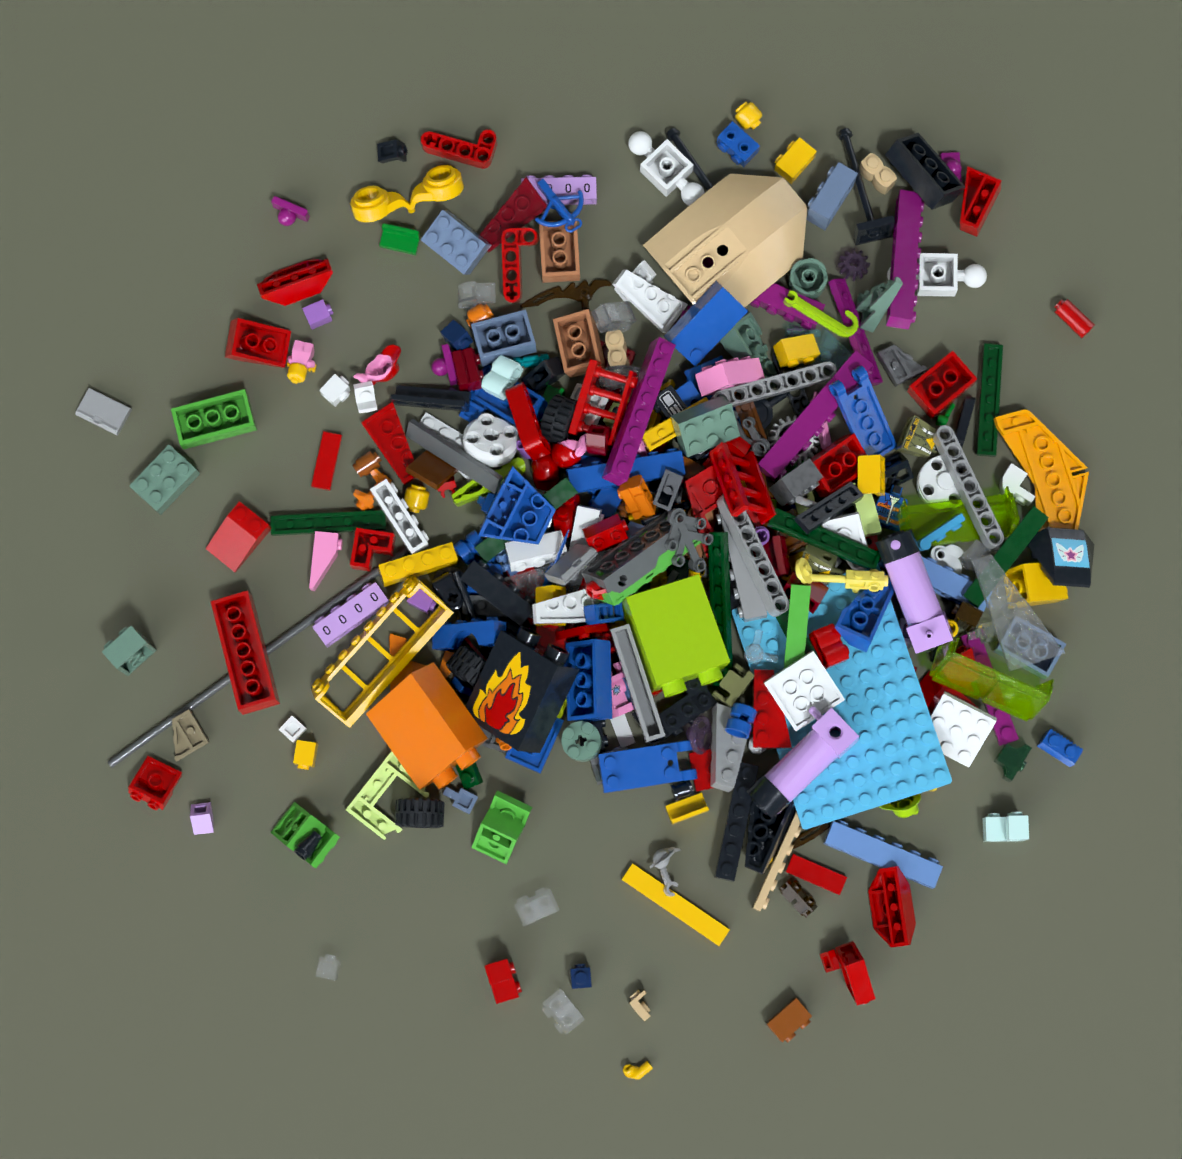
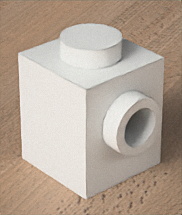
M334 374L319 391L324 398L336 407L340 401L344 402L349 397L351 390L348 386L349 382L343 376L338 377Z

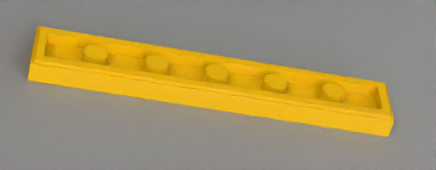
M633 863L622 878V881L718 946H720L730 929L671 889H669L670 892L674 893L675 896H666L664 884Z

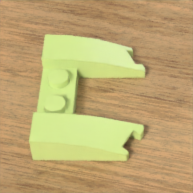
M811 491L807 494V499L815 502L813 492ZM863 494V498L854 504L855 512H859L865 537L878 535L882 530L872 494ZM795 502L797 515L809 509V507Z
M392 750L345 809L384 840L386 839L385 834L395 829L399 833L403 829L395 825L393 821L373 806L396 776L400 777L425 798L429 796V792H425L426 787L418 789Z

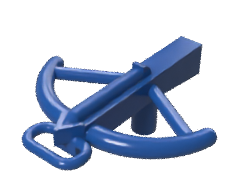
M544 179L537 182V187L549 200V203L541 219L536 217L535 221L546 227L565 225V230L569 233L580 228L582 221L575 217L581 212L584 204L582 190H578V195L556 196ZM579 199V203L575 211L570 214L560 200ZM550 208L556 209L562 217V220L556 222L544 221ZM575 221H579L580 224L571 230L567 228L571 225L574 226Z

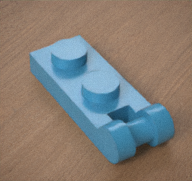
M957 514L919 539L917 544L920 551L929 549L931 542L934 540L939 542L947 537L945 533L949 530L954 532L962 527L961 522L966 520L963 514Z

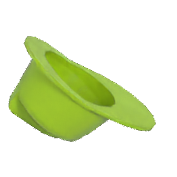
M921 794L879 807L892 810L900 818L916 815L919 812L918 803L921 800Z

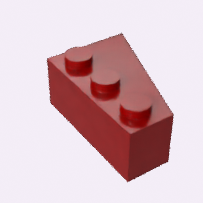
M967 166L960 218L961 231L976 237L978 236L1001 191L1002 180Z

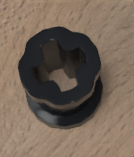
M690 780L676 786L674 784L671 785L676 802L680 798L695 795Z

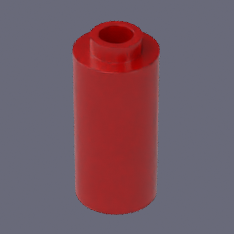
M1062 299L1054 307L1057 309L1054 313L1081 338L1095 326L1068 299L1066 301Z

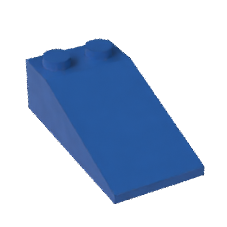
M486 365L482 369L484 376L491 371V365ZM527 388L539 423L548 402L542 396ZM484 389L483 391L480 390L477 396L474 395L475 390L469 391L471 392V398L499 418L506 420L516 427L507 398L501 400L494 396L488 404L486 402L487 399L493 395L485 392Z

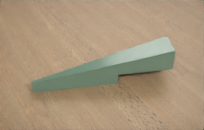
M895 277L894 281L888 280L887 284L881 283L871 288V291H864V294H858L855 310L862 312L861 329L874 332L903 285L899 277Z

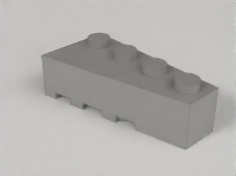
M717 703L712 708L710 787L730 792L736 783L747 739L732 736L725 731L728 719L732 718L730 716L732 708Z

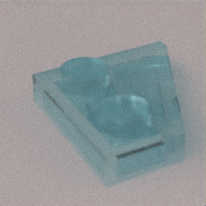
M824 330L819 345L820 355L815 359L813 365L832 362L838 371L852 353L828 330Z

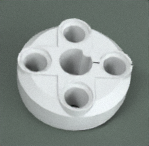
M489 413L481 414L479 418L471 421L464 430V452L487 467L503 466L513 459L517 451L516 442L519 440L517 428L502 418L494 417Z
M941 456L928 460L922 466L917 476L916 486L919 498L935 510L950 511L957 509L963 502ZM931 463H938L940 470H934ZM958 466L956 467V471H957V472H958V471L964 472L961 467H958ZM964 484L966 490L972 491V487L969 484ZM923 488H930L932 495H926L923 492ZM949 496L956 497L958 503H950Z

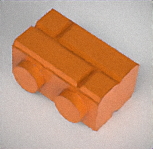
M641 474L632 476V478L628 477L626 482L619 485L617 489L618 496L624 500L627 513H631L635 520L655 514L656 505H653L654 498Z

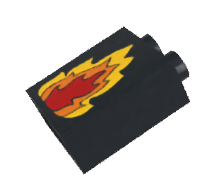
M520 626L517 633L500 631L465 707L479 726L515 750L540 753L580 669L567 662L570 655L568 651L550 643L547 648L538 644L541 635L524 626Z

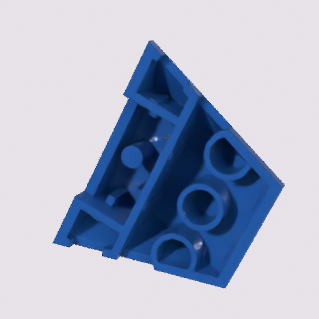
M512 466L483 520L478 536L539 545L556 509Z

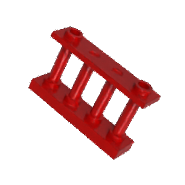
M590 359L568 433L580 436V433L587 432L590 425H587L584 420L586 414L591 413L614 420L608 445L613 446L626 412L632 389L636 388L638 383L637 373L629 371L628 376L602 369L601 362ZM601 376L625 383L623 395L598 388L595 385L597 377ZM598 395L620 402L617 413L591 406V396Z
M721 442L709 452L731 516L738 517L745 510L757 513L760 524L763 525L776 515L753 451H750L743 458L731 455L727 443ZM735 464L740 466L742 472L737 471ZM740 480L745 481L747 487H743ZM746 496H750L753 503H749Z

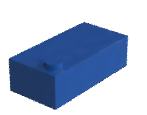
M716 281L664 337L669 342L675 344V348L696 366L748 310Z
M591 639L566 643V651L570 653L567 662L580 669L567 695V721L589 722L612 719L610 641Z

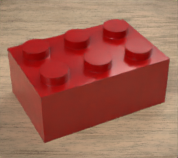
M951 351L912 383L907 392L930 419H933L972 387L977 381V377L956 353Z
M854 433L843 435L810 458L823 476L818 481L820 485L815 488L820 498L831 495L858 477V456L867 454Z

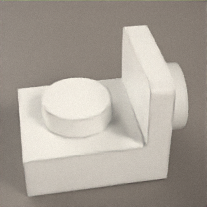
M372 381L353 384L359 413L377 410Z

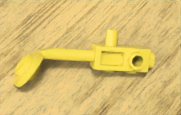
M799 558L796 561L795 572L798 579L804 585L811 584L812 582L845 583V588L852 589L853 593H859L860 589H869L872 592L883 590L884 587H888V575H884V571L877 569L869 571L846 570V575L812 574L811 566L805 558Z

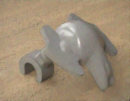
M675 847L657 850L653 856V864L649 866L650 869L652 867L660 869L659 871L665 884L664 893L669 897L675 896L674 893L670 892L669 887H678V884L672 882L669 878L670 876L666 868L670 857L675 852L681 851V849Z

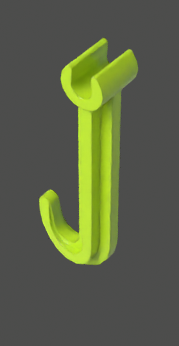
M789 291L787 294L793 300L785 297L783 301L785 306L793 307L840 337H850L858 329V319L849 310L845 311V315L852 320L853 324L851 327H846L798 297L795 291Z

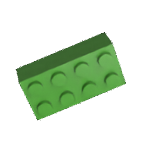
M245 389L171 409L179 443L183 450L257 430L249 396Z

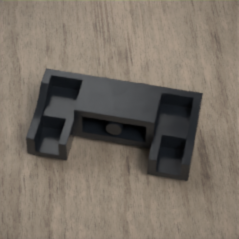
M699 678L685 681L687 688L685 692L688 695L659 714L665 737L650 741L652 746L658 745L671 735L676 737L684 731V726L690 724V726L694 725L700 720L699 716L717 704L707 686H701ZM635 711L634 713H632V716L641 728Z

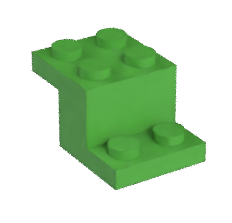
M497 790L491 806L481 822L471 848L507 865L533 807Z
M296 802L291 805L270 832L284 845L294 851L297 843L312 831H316L322 839L311 858L306 860L314 868H317L324 861L325 856L340 838Z

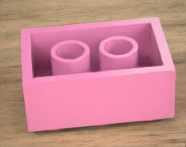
M750 356L741 359L733 358L728 361L723 359L715 362L716 366L701 368L702 372L695 374L701 396L714 395L720 390L765 379L759 358L751 359Z

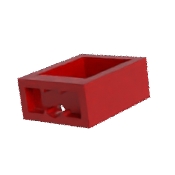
M854 941L835 947L846 987L856 1005L867 1004L875 1000L864 958Z

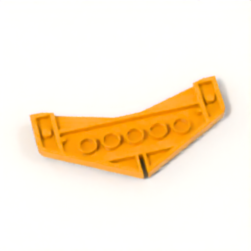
M1020 410L995 417L994 422L997 430L1024 471L1028 473L1027 475L1034 485L1035 507L1049 517L1039 531L1047 527L1078 530L1089 472L1072 476V473L1085 470L1088 467L1029 410Z

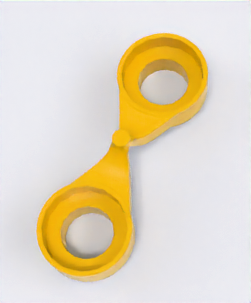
M441 165L429 170L423 181L413 189L410 203L399 193L387 192L378 186H367L359 189L354 194L350 205L356 220L373 222L384 218L400 207H406L408 213H414L415 205L418 202L453 199L463 191L464 184L458 169L449 165Z

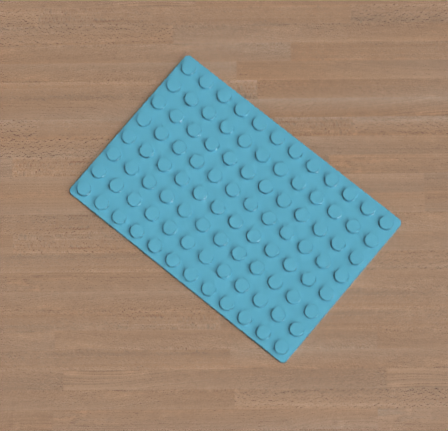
M877 565L876 569L881 571L879 565ZM829 582L827 584L829 589L814 613L809 612L807 625L809 641V634L812 631L831 623L836 625L842 610L853 602L865 589H860L859 593H853L852 589L845 588V583ZM891 600L867 652L849 645L841 636L842 643L849 649V659L826 669L845 699L832 709L859 735V741L840 759L836 758L793 799L804 830L936 789L952 782ZM735 608L732 610V615L751 673L754 674V670H774V673L777 674L783 670L786 637L776 617L769 615L767 612V618L744 623L743 618H739L738 609ZM785 716L792 748L812 730L811 727L817 722L816 719L795 731ZM838 730L830 732V735L835 738L841 734ZM776 748L779 759L781 760L791 749Z

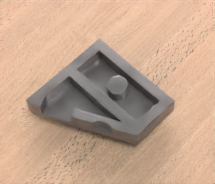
M892 345L876 354L895 387L927 370L926 366L916 363L913 357L903 353L896 345Z

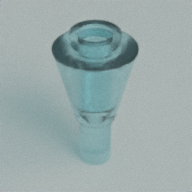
M789 324L788 328L785 329V338L812 333L814 337H820L821 332L820 330H808L807 328Z

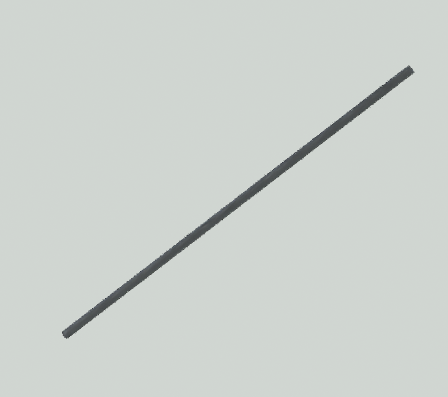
M404 547L384 563L405 557L410 552L407 547ZM378 567L267 646V655L379 576ZM229 674L109 760L108 764L110 767L113 768L170 727L173 718L188 709L192 711L231 683Z

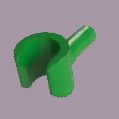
M951 403L945 416L938 415L936 425L943 426L947 424L949 416L955 407L954 403Z

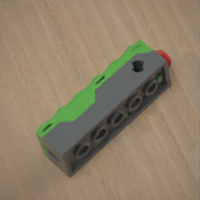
M665 511L581 572L586 582L585 591L589 597L613 606L618 605L623 599L635 593L638 588L649 583L653 577L664 572L672 564L671 560L675 555V551L667 550L664 546L671 528V524L667 520L669 511ZM685 524L687 530L697 532L693 525ZM679 531L677 532V535H676V538H675V540H676L677 542H678L679 536H680ZM692 539V542L696 548V546L701 542ZM686 546L684 548L683 555H685L688 552Z

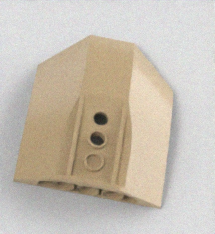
M729 174L669 222L643 246L693 305L717 281L738 302L746 307L790 271L796 262L803 260L807 205L784 178ZM720 245L728 247V253L725 256H720L717 253V248ZM707 257L712 258L714 261L711 268H705L702 264L703 260Z

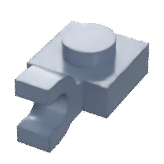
M448 787L443 792V795L455 800L452 806L467 814H470L478 799V796L462 788L459 793Z

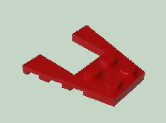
M712 464L684 481L694 518L702 517L706 520V527L704 529L697 528L698 533L714 532L705 514L718 507L717 500L723 494ZM746 496L748 502L753 503L751 497ZM746 510L755 528L761 526L762 524H760L757 513ZM702 544L704 555L708 558V545Z

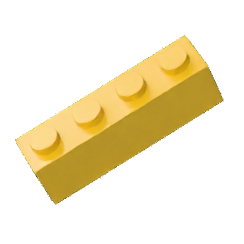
M450 542L379 564L378 571L383 586L387 587L403 582L414 575L419 577L445 567L457 565L458 558L453 543Z

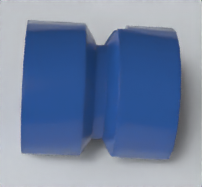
M473 530L466 535V540H459L453 546L463 562L469 565L476 560V555L480 556L474 547L483 540Z
M734 703L730 712L732 718L728 719L725 731L738 738H749L752 729L750 724L754 723L757 711L748 705Z

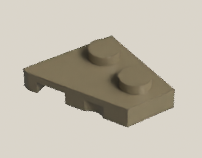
M190 709L172 719L176 762L209 743Z

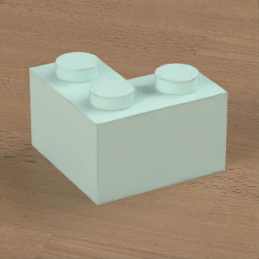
M1023 812L1007 813L1006 817H1000L999 813H990L988 817L982 818L983 842L1025 841L1029 839L1028 815H1023Z

